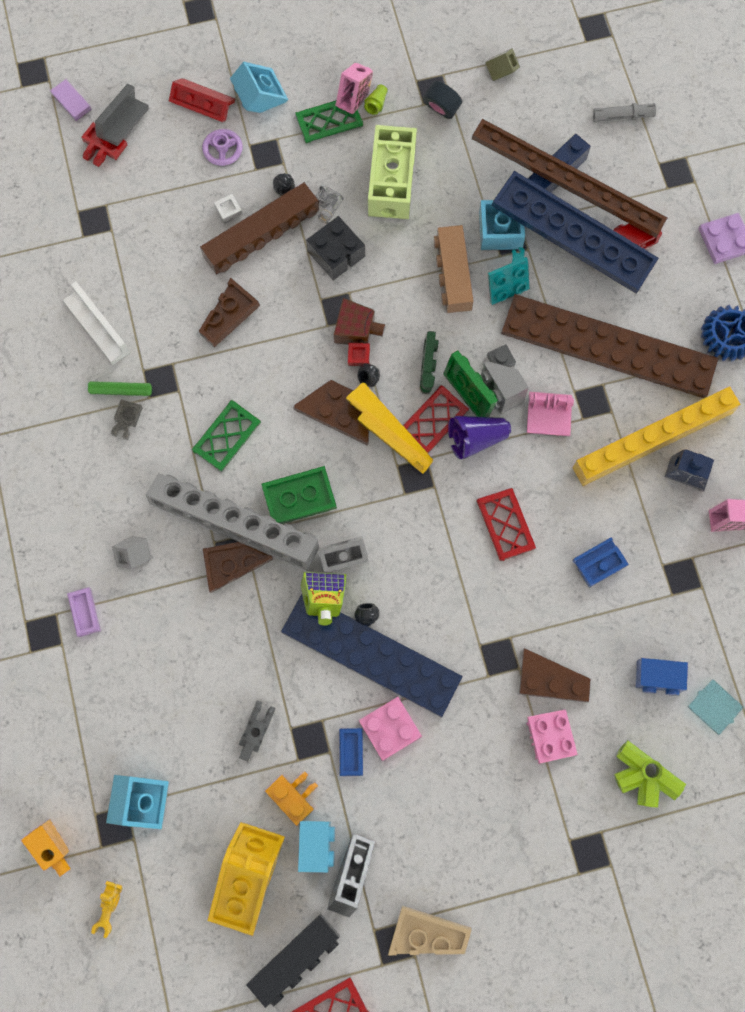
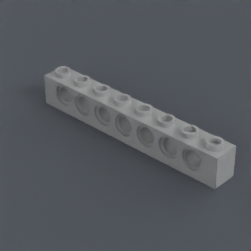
M158 473L146 493L149 503L155 507L308 571L319 550L318 539L313 534L308 532L301 533L289 524L282 525L277 523L270 516L265 515L263 517L258 515L251 508L239 507L229 499L222 500L210 491L203 492L198 490L193 484L179 482L174 476L169 474L165 476ZM173 493H179L175 497H170ZM193 501H199L195 505H189ZM212 509H218L216 513H209ZM233 517H237V518H238V519H237L236 521H234V522H229V519H231V518H233ZM253 525L258 526L255 530H248ZM271 534L278 535L275 539L268 538ZM292 542L298 543V545L293 548L288 546Z

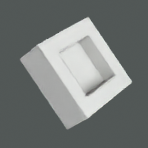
M233 194L214 202L215 208L224 223L242 215V210Z

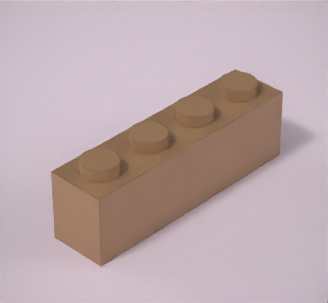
M463 225L439 227L437 229V236H434V248H438L439 255H436L437 268L441 267L442 273L439 274V285L444 288V293H441L442 306H446L447 313L472 311L474 301Z

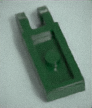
M428 331L424 339L419 387L422 394L430 393L435 384V376L431 372L435 373L437 360L433 359L434 352L437 353L439 340L435 339L436 332Z

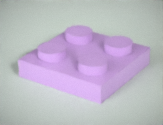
M739 213L699 226L698 229L714 264L745 255V225Z

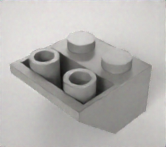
M489 361L485 362L481 377L485 385L493 390L498 401L494 408L503 414L524 403L529 387L518 369Z

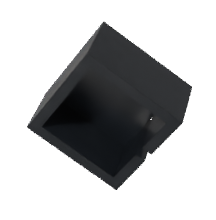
M339 216L306 239L307 252L333 281L348 270V264L352 267L365 257V244Z

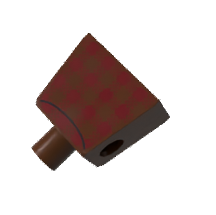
M343 298L333 334L334 343H369L371 334L383 337L385 324L374 322L375 311L373 309Z

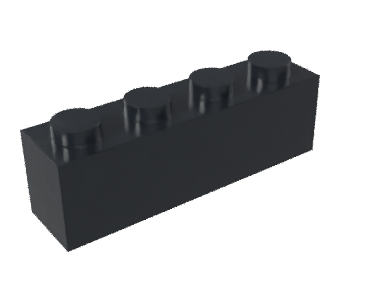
M320 913L265 965L246 986L265 1008L269 1004L274 1007L284 997L282 992L288 986L293 989L303 979L300 975L306 969L311 972L321 962L319 957L325 951L330 954L339 945L336 940L339 939L340 935Z

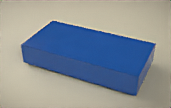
M339 729L340 776H363V729Z

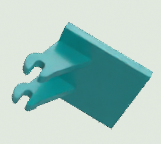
M518 247L520 253H517L514 249L512 250V263L488 273L490 303L492 305L513 297L514 294H520L530 289L528 258L524 257V248Z

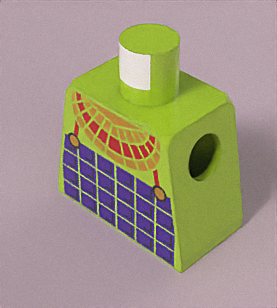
M303 573L300 585L306 613L318 616V623L320 625H330L332 623V616H339L343 604L346 574Z

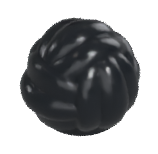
M278 174L273 179L275 192L279 195H284L295 188L294 179L290 174Z
M364 363L359 368L357 377L360 383H365L368 387H374L379 381L380 371L375 365Z
M373 603L358 605L354 613L356 621L364 626L374 624L380 615L378 607Z

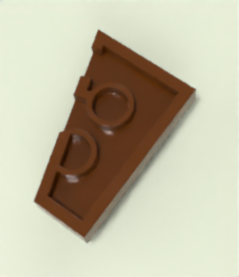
M232 278L229 279L225 292L220 294L216 307L210 311L199 329L200 335L214 348L260 307L259 301Z
M240 542L203 548L209 592L212 593L272 561L273 556Z
M526 648L523 649L520 695L589 702L590 678Z

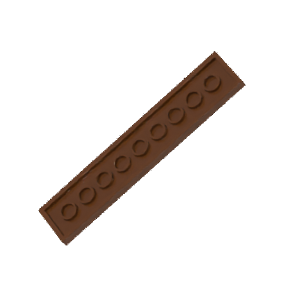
M514 294L501 332L502 335L700 398L708 396L719 359Z

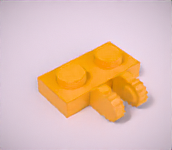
M303 772L292 784L281 775L265 790L269 797L296 826L314 810L305 799L318 785L315 782L310 784L302 795L295 789L307 779L308 774L306 772Z

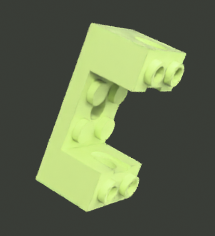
M375 126L368 193V216L409 219L417 128ZM391 162H394L398 165V167L395 169H390L387 167V165Z

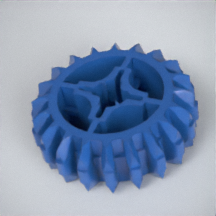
M729 304L725 309L720 306L716 311H711L704 320L705 324L701 327L703 331L701 338L705 339L703 346H709L708 352L714 351V357L722 356V361H725L728 357L731 362L735 361L736 358L739 361L745 357V309L739 311L738 305L732 309ZM733 328V331L731 333L732 335L729 338H727L729 332Z

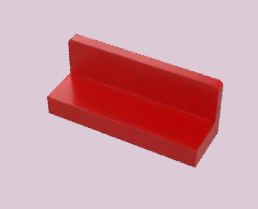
M184 78L172 81L169 102L221 122L226 121L229 105L235 103L236 98Z

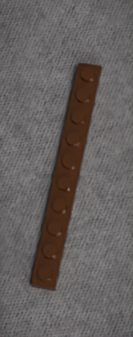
M484 119L481 120L472 135V140L655 238L659 235L668 218Z

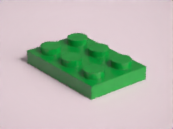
M458 350L451 354L443 375L475 416L489 417L498 401L495 393L485 385L481 375L473 370L469 360L464 355L462 356Z
M325 466L261 484L270 517L280 524L337 509Z

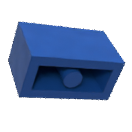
M649 658L637 660L636 688H641L643 693L654 694L657 693V690L665 691L666 695L679 696L680 692L687 690L688 662Z

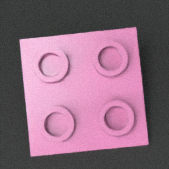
M529 392L527 433L570 436L571 412L574 404L572 395Z
M566 709L527 717L528 722L526 725H528L532 735L530 739H533L534 742L531 745L535 746V760L538 759L539 764L578 755Z

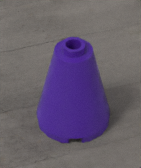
M455 416L450 418L448 424L449 438H453L455 444L451 445V448L458 459H466L508 439L511 433L509 421L502 417Z

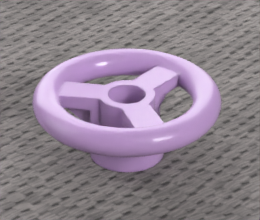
M218 129L206 136L202 145L205 158L212 164L219 166L234 163L240 157L243 149L240 137L228 129ZM209 145L217 149L219 159L214 158L209 153ZM237 145L235 153L226 159L228 149Z

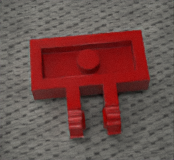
M94 122L81 136L83 142L88 144L83 152V159L89 161L95 155L96 149L99 150L93 160V165L97 167L102 165L106 155L117 160L128 146L124 139L116 146L97 137Z

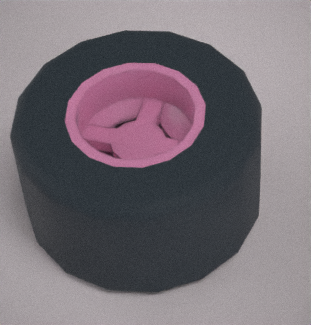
M433 81L423 96V100L429 108L447 119L453 118L463 102L455 90L440 81Z

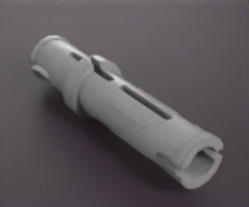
M632 103L629 106L594 108L593 119L594 122L655 117L656 104L637 105V103Z

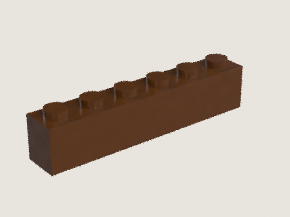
M303 182L200 246L204 259L216 275L227 271L231 265L245 260L255 250H261L271 240L280 238L287 230L294 229L303 220L315 216L319 211L318 199L306 183Z

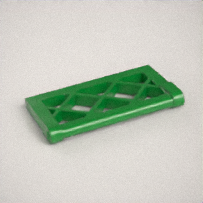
M336 100L295 112L305 143L363 126L358 109L354 114H351L337 107ZM333 110L329 117L320 114L322 112ZM336 112L345 115L342 122L332 119ZM313 115V118L310 121V123L304 121L303 118ZM317 117L326 121L323 128L313 125ZM348 117L355 120V122L345 124ZM329 123H332V124H335V125L338 126V127H335V128L326 130V128H327V126L329 125ZM312 128L319 131V133L309 135V130Z
M230 400L191 450L222 472L260 425L261 420L235 401ZM232 409L238 413L237 418L225 419ZM241 420L251 422L246 431H242ZM239 421L240 432L227 434L226 423ZM220 423H223L225 434L212 436V433ZM241 435L235 445L229 448L228 437ZM226 438L227 449L214 450L213 439ZM207 440H210L212 451L201 449ZM228 453L221 462L215 459L214 454Z

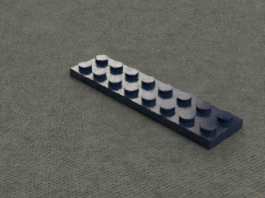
M513 171L491 205L637 294L659 259L657 256L516 171Z
M302 594L281 630L282 634L441 718L463 677L378 631L358 623L355 619L341 612L337 617L332 616V623L330 625H320L318 623V616L306 613Z

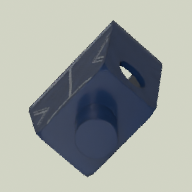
M683 449L671 456L664 477L704 491L714 459Z

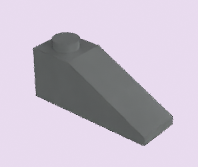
M354 833L352 834L332 889L327 907L328 910L346 917H350L357 910L375 841Z

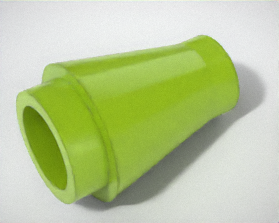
M382 84L377 85L376 89L364 100L366 112L371 115H377L382 111L388 92L386 86Z

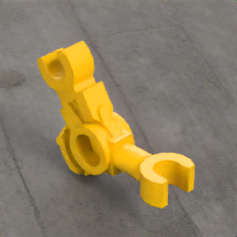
M106 881L105 890L100 895L101 917L91 929V933L95 934L98 927H103L105 930L103 938H107L112 931L109 920L111 913L115 911L119 903L120 893L123 890L122 885Z

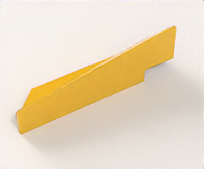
M361 383L346 398L347 402L362 413L358 418V422L424 474L433 463V459L365 383Z

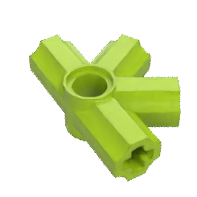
M627 740L618 750L616 757L629 766V768L614 774L616 783L622 794L638 787L637 805L658 808L660 791L674 801L684 791L686 784L630 741ZM648 764H654L656 768L655 774L651 777H648L645 772Z

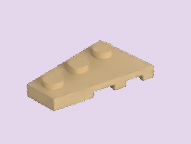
M402 906L388 955H419L425 953H435V955L465 954L472 929L471 927Z

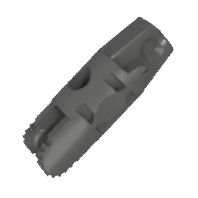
M258 700L239 742V745L243 747L239 759L246 762L249 761L253 751L258 753L276 709L270 706L266 712L264 722L256 720L262 708V702ZM253 728L258 729L259 733L256 737L251 735Z

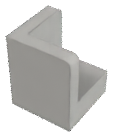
M131 536L112 546L117 567L134 569L151 559L146 538Z

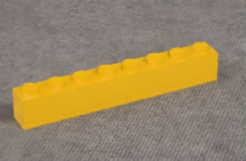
M729 386L576 460L572 468L582 486H585L733 414L741 404Z

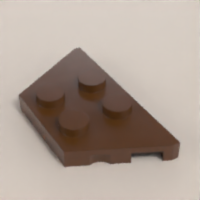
M330 380L294 405L295 411L367 446L369 444V430L358 422V418L362 413L346 400L347 396L354 390Z

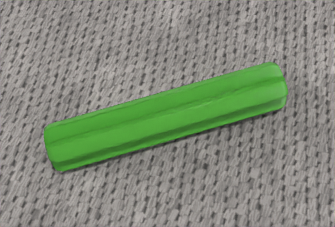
M90 381L88 383V392L90 394L150 396L152 394V386L150 383Z

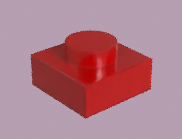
M349 343L348 366L369 364L370 343Z

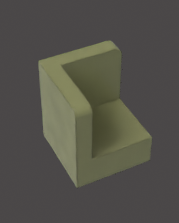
M513 48L495 55L485 62L493 81L514 73L520 68Z

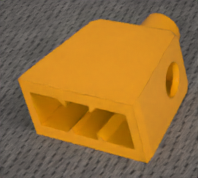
M50 819L21 839L43 871L52 867L59 878L71 869L64 859L69 849ZM48 849L53 851L54 855H51Z

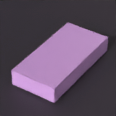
M66 79L50 90L54 98L75 121L92 110L85 99Z
M88 587L67 593L77 637L100 632L101 629L91 588Z

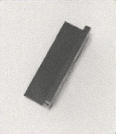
M127 83L95 120L97 137L118 146L148 111V104L135 99L134 86Z

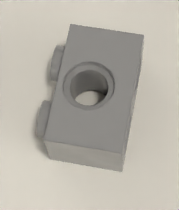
M363 536L319 548L324 573L368 561Z

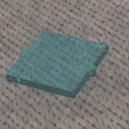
M713 679L702 691L697 692L698 696L688 706L692 712L718 735L729 724L734 723L733 719L744 708Z

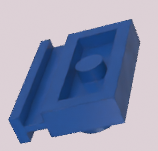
M612 537L572 560L589 588L629 565L619 548L614 544Z

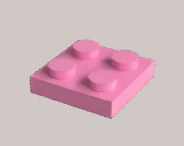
M399 697L359 720L382 761L422 737Z

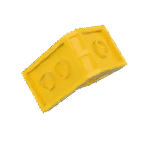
M240 822L226 850L207 921L251 936L254 935L265 893L271 881L285 836Z

